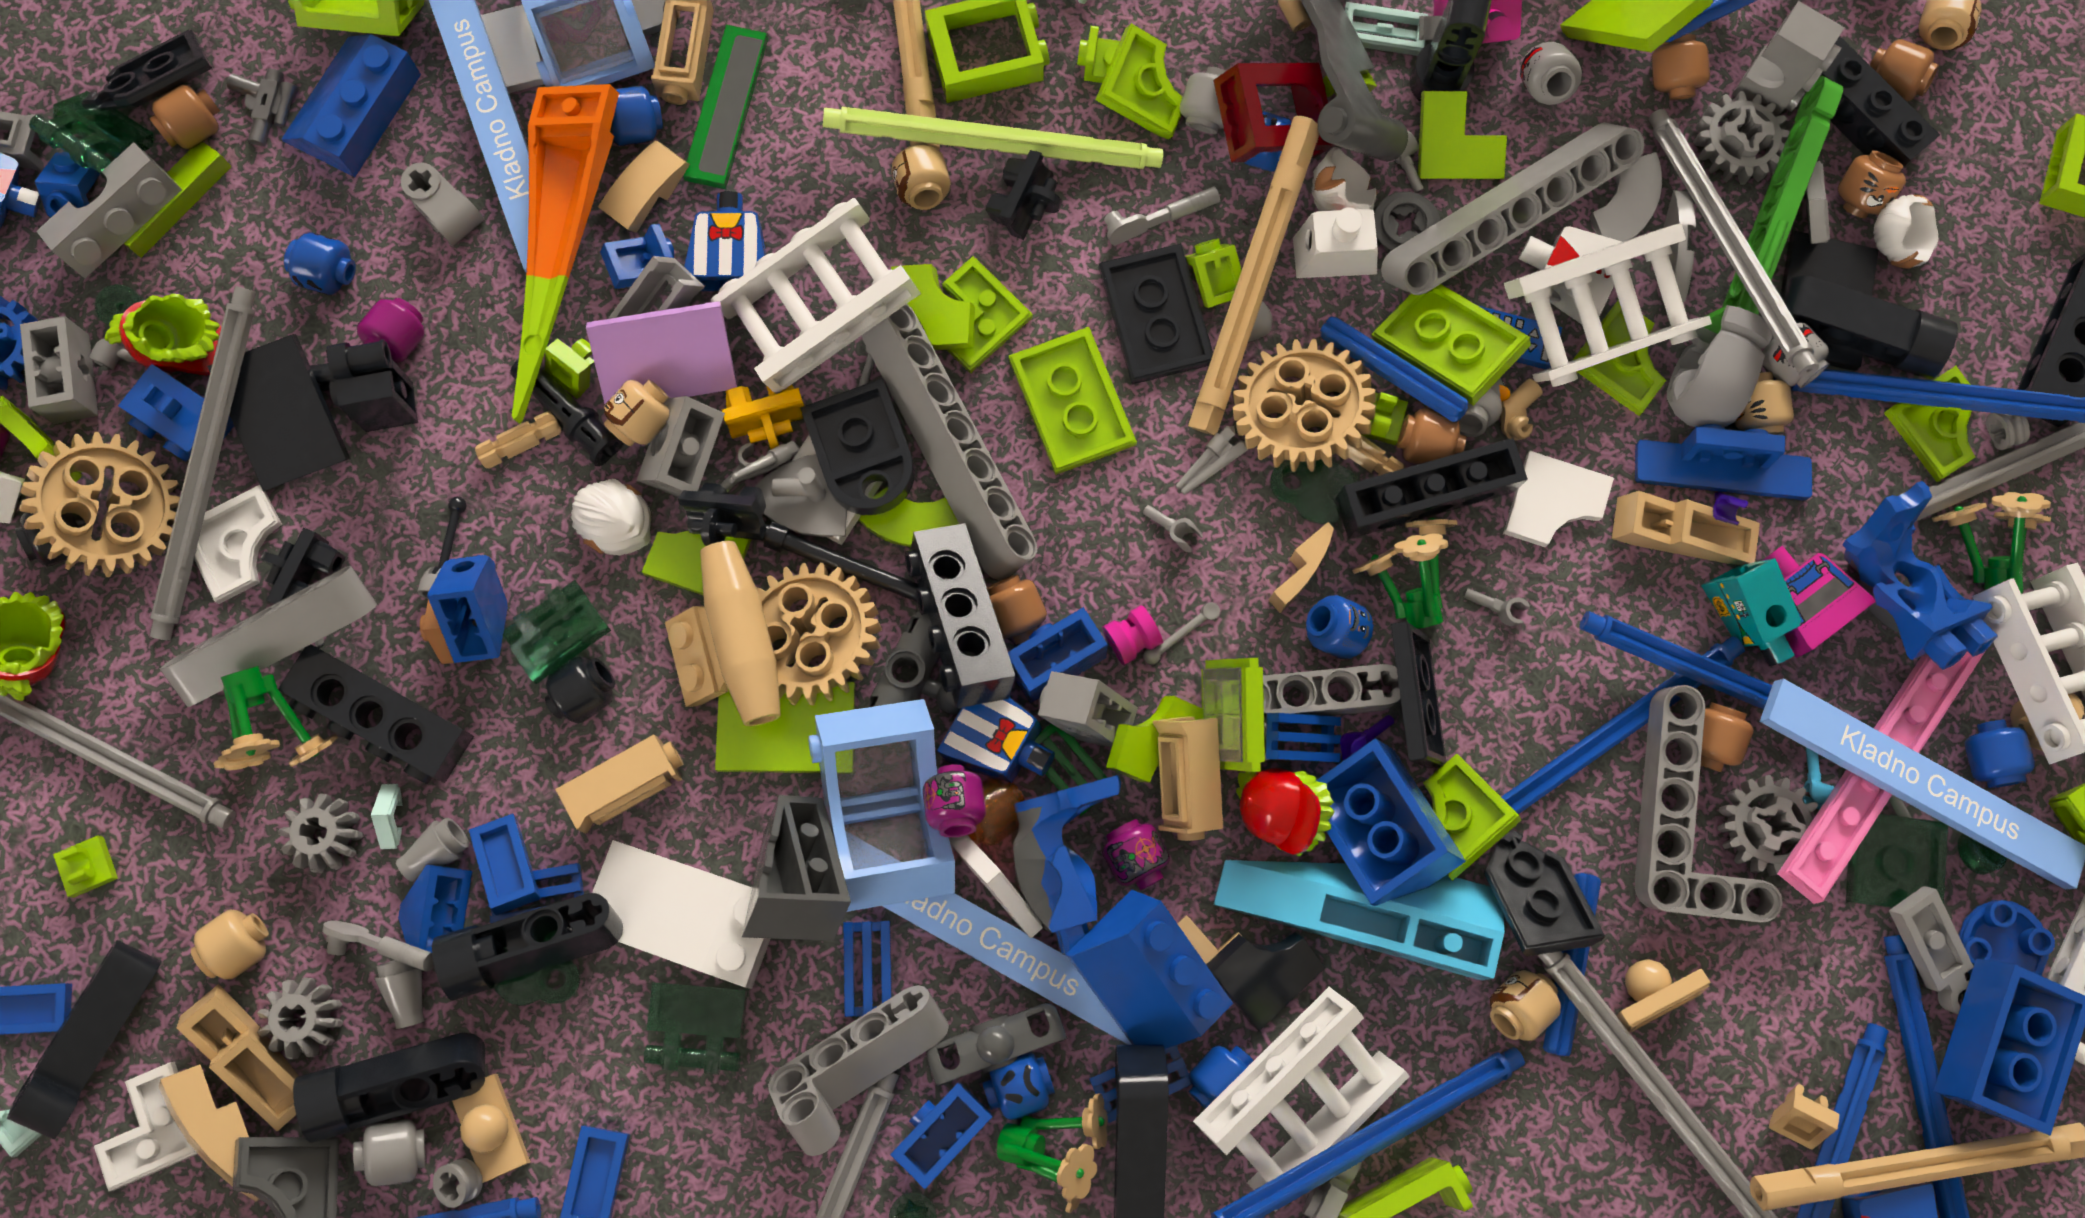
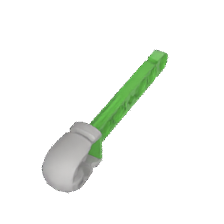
M1824 76L1818 78L1810 91L1805 93L1794 119L1796 122L1789 132L1747 241L1770 280H1772L1828 134L1830 119L1834 117L1843 94V86ZM1736 272L1722 308L1705 315L1710 316L1712 324L1696 329L1698 337L1692 339L1693 344L1684 349L1674 368L1667 388L1666 398L1674 414L1689 426L1700 427L1706 424H1717L1726 427L1736 421L1748 404L1757 384L1765 357L1761 349L1770 343L1773 335L1765 320L1758 315L1759 310Z

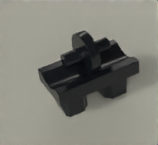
M1033 150L1029 151L1026 159H1008L1003 169L1002 178L1007 186L1012 187L1009 196L996 192L991 194L986 205V211L993 221L1005 225L1012 236L1022 240L1025 239L1033 219L1041 221L1044 212L1057 213L1062 205V199L1054 193L1058 182L1053 179L1052 171L1043 164L1042 159L1044 156L1042 153Z
M704 483L699 492L683 490L678 498L679 504L684 507L687 514L689 533L701 534L702 542L705 546L725 541L726 537L762 540L767 532L762 517L766 508V502L763 492L759 487L745 486L738 495L727 494L726 489L720 484Z
M303 527L295 545L285 541L278 555L266 551L263 552L260 560L272 566L264 580L273 585L266 601L276 604L310 586L308 584L315 570L328 575L339 571L345 561V556L328 545L329 542L319 534Z

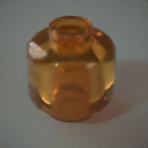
M990 777L982 781L986 816L976 826V831L968 836L975 844L983 843L988 846H994L1019 828L1014 804L1025 801V798L1014 783L1007 782L1005 784L999 779Z

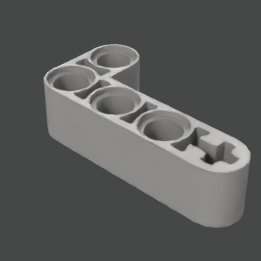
M1389 664L1263 675L1265 762H1260V765H1264L1269 760L1266 759L1267 713L1335 716L1390 709L1401 699L1397 668ZM1381 678L1385 686H1391L1393 689L1386 697H1384L1383 691L1379 689L1368 690L1361 697L1362 688L1373 687ZM1335 682L1344 685L1349 694L1348 701L1337 702L1333 700L1328 693V684ZM1286 687L1299 689L1303 693L1304 704L1299 707L1287 704L1283 698V689ZM1241 719V745H1242V719Z
M920 985L904 989L789 1061L772 1075L768 1083V1090L779 1118L805 1154L810 1156L823 1154L832 1148L839 1139L840 1126L834 1115V1109L934 1047L946 1036L949 1028L948 1021L928 989Z

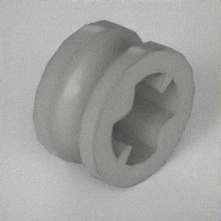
M1991 413L1986 418V428L1997 449L2005 450L2013 445H2021L2028 441L2030 426L2025 416Z
M459 1158L450 1164L441 1166L434 1173L433 1190L437 1199L443 1205L451 1208L476 1198L481 1192L483 1184L479 1168L473 1161L467 1158ZM458 1180L460 1184L456 1187L455 1182Z

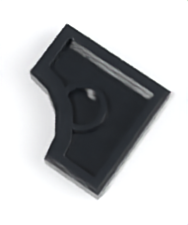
M1296 932L1281 942L1269 945L1250 943L1238 934L1206 964L1230 999L1258 1031L1268 1024L1326 968L1305 939Z

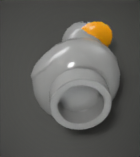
M1501 378L1474 406L1468 403L1469 408L1466 414L1459 420L1460 434L1466 437L1480 436L1486 431L1487 427L1493 425L1499 419L1502 413L1501 402L1509 399L1511 395L1510 390L1505 387V383Z

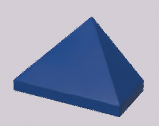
M426 865L400 904L398 919L407 944L432 953V942L435 937L464 928L472 871L435 865Z

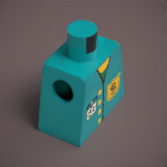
M1775 558L1739 565L1701 585L1731 636L1738 638L1744 647L1758 645L1768 666L1782 663L1795 655L1784 634L1801 625V618Z

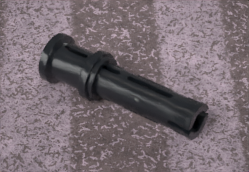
M519 360L514 363L510 370L511 376L515 379L517 378ZM540 366L532 395L564 425L563 431L566 438L571 442L577 441L590 454L589 460L595 466L600 467L604 465L623 447L624 443L599 421V414L593 408L582 407Z

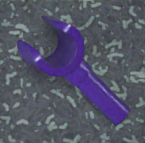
M1716 492L1713 517L1716 520L1738 526L1740 521L1736 519L1737 509L1739 507L1747 508L1748 501L1726 495L1724 492Z
M1386 715L1363 732L1343 734L1340 739L1342 760H1346L1395 723L1392 716Z

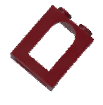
M1237 63L1213 80L1231 163L1246 162L1260 152H1279L1283 150L1291 125L1265 126L1257 86H1291L1297 116L1311 118L1317 124L1321 110L1328 104L1319 63ZM1319 134L1311 158L1319 156L1336 145L1324 141Z

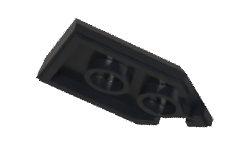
M188 29L114 67L105 78L107 83L103 90L98 93L96 91L91 92L83 100L82 106L87 110L98 111L139 107L178 85L212 69V66L192 30L189 31Z
M1513 829L1499 840L1484 875L1522 953L1528 957L1590 947L1605 938V934L1565 858L1549 849L1544 853L1534 846L1521 841L1523 835Z

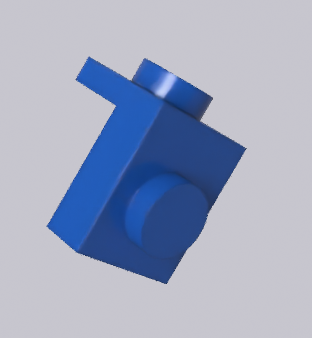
M70 151L56 152L34 181L46 214L49 217L56 214L68 202L76 208L89 204L86 194L100 176L102 167L98 156L82 155Z
M660 224L650 225L644 237L606 242L600 251L615 289L631 287L653 256L674 258L673 245L669 238H665Z

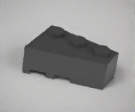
M779 795L763 834L742 937L834 941L851 900L824 800L818 797Z

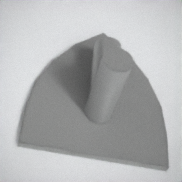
M816 454L807 455L785 463L765 476L755 486L762 490L766 502L763 514L772 521L803 535L846 537L847 509L842 507L833 498Z

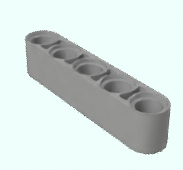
M347 566L184 651L165 663L160 668V671L184 704L190 707L222 691L224 688L221 680L222 676L259 666V669L262 670L360 619L373 610L377 603L352 566Z

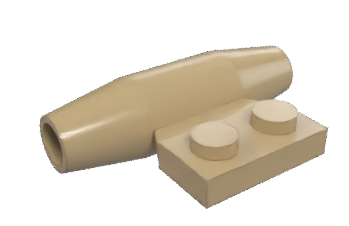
M721 541L710 544L700 550L704 606H693L665 622L685 706L703 705L729 690L745 726L765 724L778 719L781 716L776 658L759 593L734 541Z

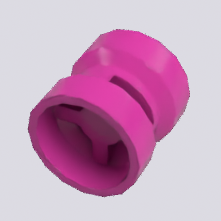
M1142 605L1129 611L1126 620L1120 622L1113 620L1102 626L1106 640L1112 647L1119 662L1124 666L1135 660L1137 653L1142 649L1153 650L1163 644V639L1156 623Z

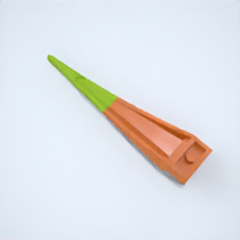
M611 84L537 88L528 123L529 218L527 272L521 345L512 408L513 420L519 424L524 419L545 354V348L548 345L614 139L610 129L619 92Z

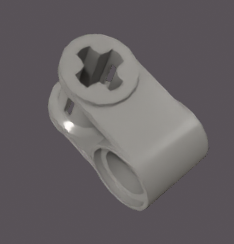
M415 163L407 167L402 173L400 180L401 188L437 233L440 232L452 248L485 220L470 200L462 192L456 190L430 164ZM425 185H426L428 188H430V189L427 190L426 192H425L423 189H421V188L424 187Z

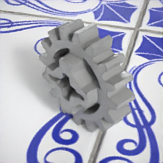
M1740 91L1733 101L1725 94L1717 104L1711 103L1702 118L1696 124L1695 129L1700 133L1693 141L1694 145L1704 147L1698 156L1699 161L1710 159L1712 162L1708 172L1712 174L1721 169L1724 171L1723 181L1728 182L1733 175H1738L1740 184L1745 185L1752 176L1759 182L1762 181L1768 172L1773 173L1775 171L1790 131L1780 128L1787 120L1785 115L1775 117L1772 114L1776 107L1774 102L1764 107L1760 105L1761 95L1757 94L1752 101H1747L1744 91ZM1729 117V122H1725L1722 127H1718V123L1721 120ZM1767 149L1764 156L1756 159L1755 155L1758 152Z
M1765 775L1758 778L1757 783L1753 779L1740 783L1742 791L1735 789L1727 794L1733 805H1725L1719 808L1718 812L1728 817V822L1717 826V830L1729 833L1730 839L1725 841L1722 846L1724 849L1735 847L1738 850L1734 859L1736 864L1750 860L1751 873H1760L1766 868L1769 876H1776L1813 819L1810 812L1814 811L1818 804L1816 802L1807 804L1803 802L1802 798L1806 793L1804 787L1790 791V779L1785 777L1777 780L1774 784L1771 775ZM1766 796V800L1762 802L1761 808L1756 806L1748 807L1749 803L1756 797ZM1771 817L1770 824L1776 827L1779 832L1771 834L1772 826L1765 823L1763 819ZM1781 843L1792 844L1787 852L1780 856H1774L1775 851L1780 850Z

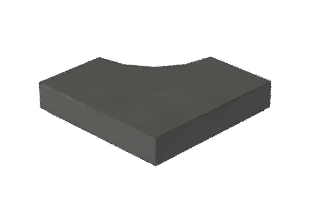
M239 1137L235 1141L233 1191L253 1194L269 1205L276 1218H336L339 1137H332L314 1143H309L305 1137Z

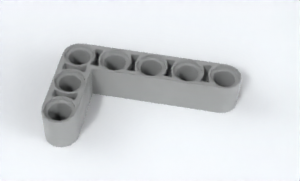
M1688 685L1663 688L1652 697L1649 708L1635 870L1636 895L1642 904L1655 910L1760 923L1769 922L1777 917L1783 905L1782 895L1772 883L1763 880L1692 872L1705 701L1697 689ZM1674 695L1679 696L1685 706L1684 714L1679 719L1670 711L1669 704ZM1671 740H1674L1681 749V756L1676 764H1672L1666 756V746ZM1667 786H1671L1677 794L1676 805L1670 810L1662 802V793ZM1667 831L1673 839V848L1669 854L1664 856L1658 849V839L1662 833ZM1663 877L1669 884V894L1665 900L1659 902L1654 895V886L1658 879ZM1710 883L1715 891L1714 901L1705 907L1700 900V892L1705 884ZM1755 888L1760 895V904L1755 911L1751 912L1747 906L1746 899L1748 893Z

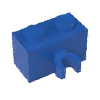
M151 364L118 406L133 416L128 422L130 426L150 439L156 433L167 439L162 447L184 462L188 461L204 398ZM230 416L228 418L224 438L234 427Z

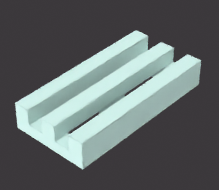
M1346 2L1344 10L1355 31L1364 32L1357 33L1364 48L1418 56L1424 48L1425 40H1419V16H1428V14ZM1353 16L1417 25L1418 28L1415 31L1395 28L1392 24L1377 23L1375 25L1352 20Z

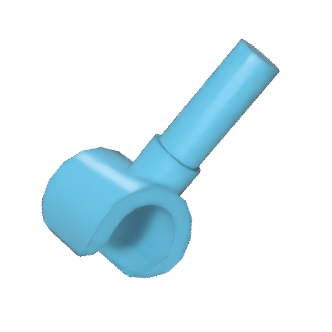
M1806 748L1808 773L1804 788L1811 797L1804 796L1802 800L1805 804L1816 802L1818 804L1816 809L1820 810L1834 789V786L1821 782L1819 756L1814 751Z

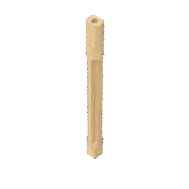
M893 0L906 114L936 118L920 0ZM910 141V146L924 144L940 150L939 144Z
M1304 116L1293 117L1267 198L1188 425L1197 431L1216 435L1219 430L1319 137L1318 124L1311 118Z
M2081 1123L2053 1127L2051 1136L2034 1131L1835 1165L1825 1164L1758 1175L1751 1178L1750 1192L1763 1211L1839 1199L1847 1195L1978 1173L2085 1157V1127Z

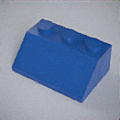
M373 34L348 37L281 140L356 177L421 76V73L407 51Z
M1373 739L1316 780L1327 784V789L1334 801L1329 806L1334 810V815L1329 819L1331 829L1326 832L1371 905L1377 906L1428 888L1466 862L1395 750L1378 739Z
M1131 890L1066 953L1071 963L1132 1045H1164V1049L1201 1037L1233 1004L1162 901L1135 890Z
M1976 958L1933 1092L1975 1110L2051 1136L2085 1028V995L2016 964Z

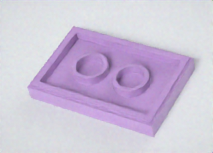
M720 301L592 321L586 324L604 404L627 380H635L644 385L649 379L658 385L669 398L703 395L727 391L737 387V379Z

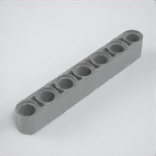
M1603 122L1597 124L1393 249L1382 262L1381 272L1383 279L1391 286L1414 295L1427 293L1634 165L1643 154L1645 146L1641 132L1634 128Z
M906 304L862 335L863 341L959 524H966L976 557L982 568L992 578L1003 580L1013 575L1035 557L1037 543L916 314Z

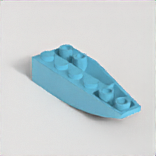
M1225 860L1213 904L1214 906L1480 981L1494 979L1505 933L1504 914L1489 886L1457 877L1452 881L1446 875L1428 888L1373 906L1368 901L1346 863Z

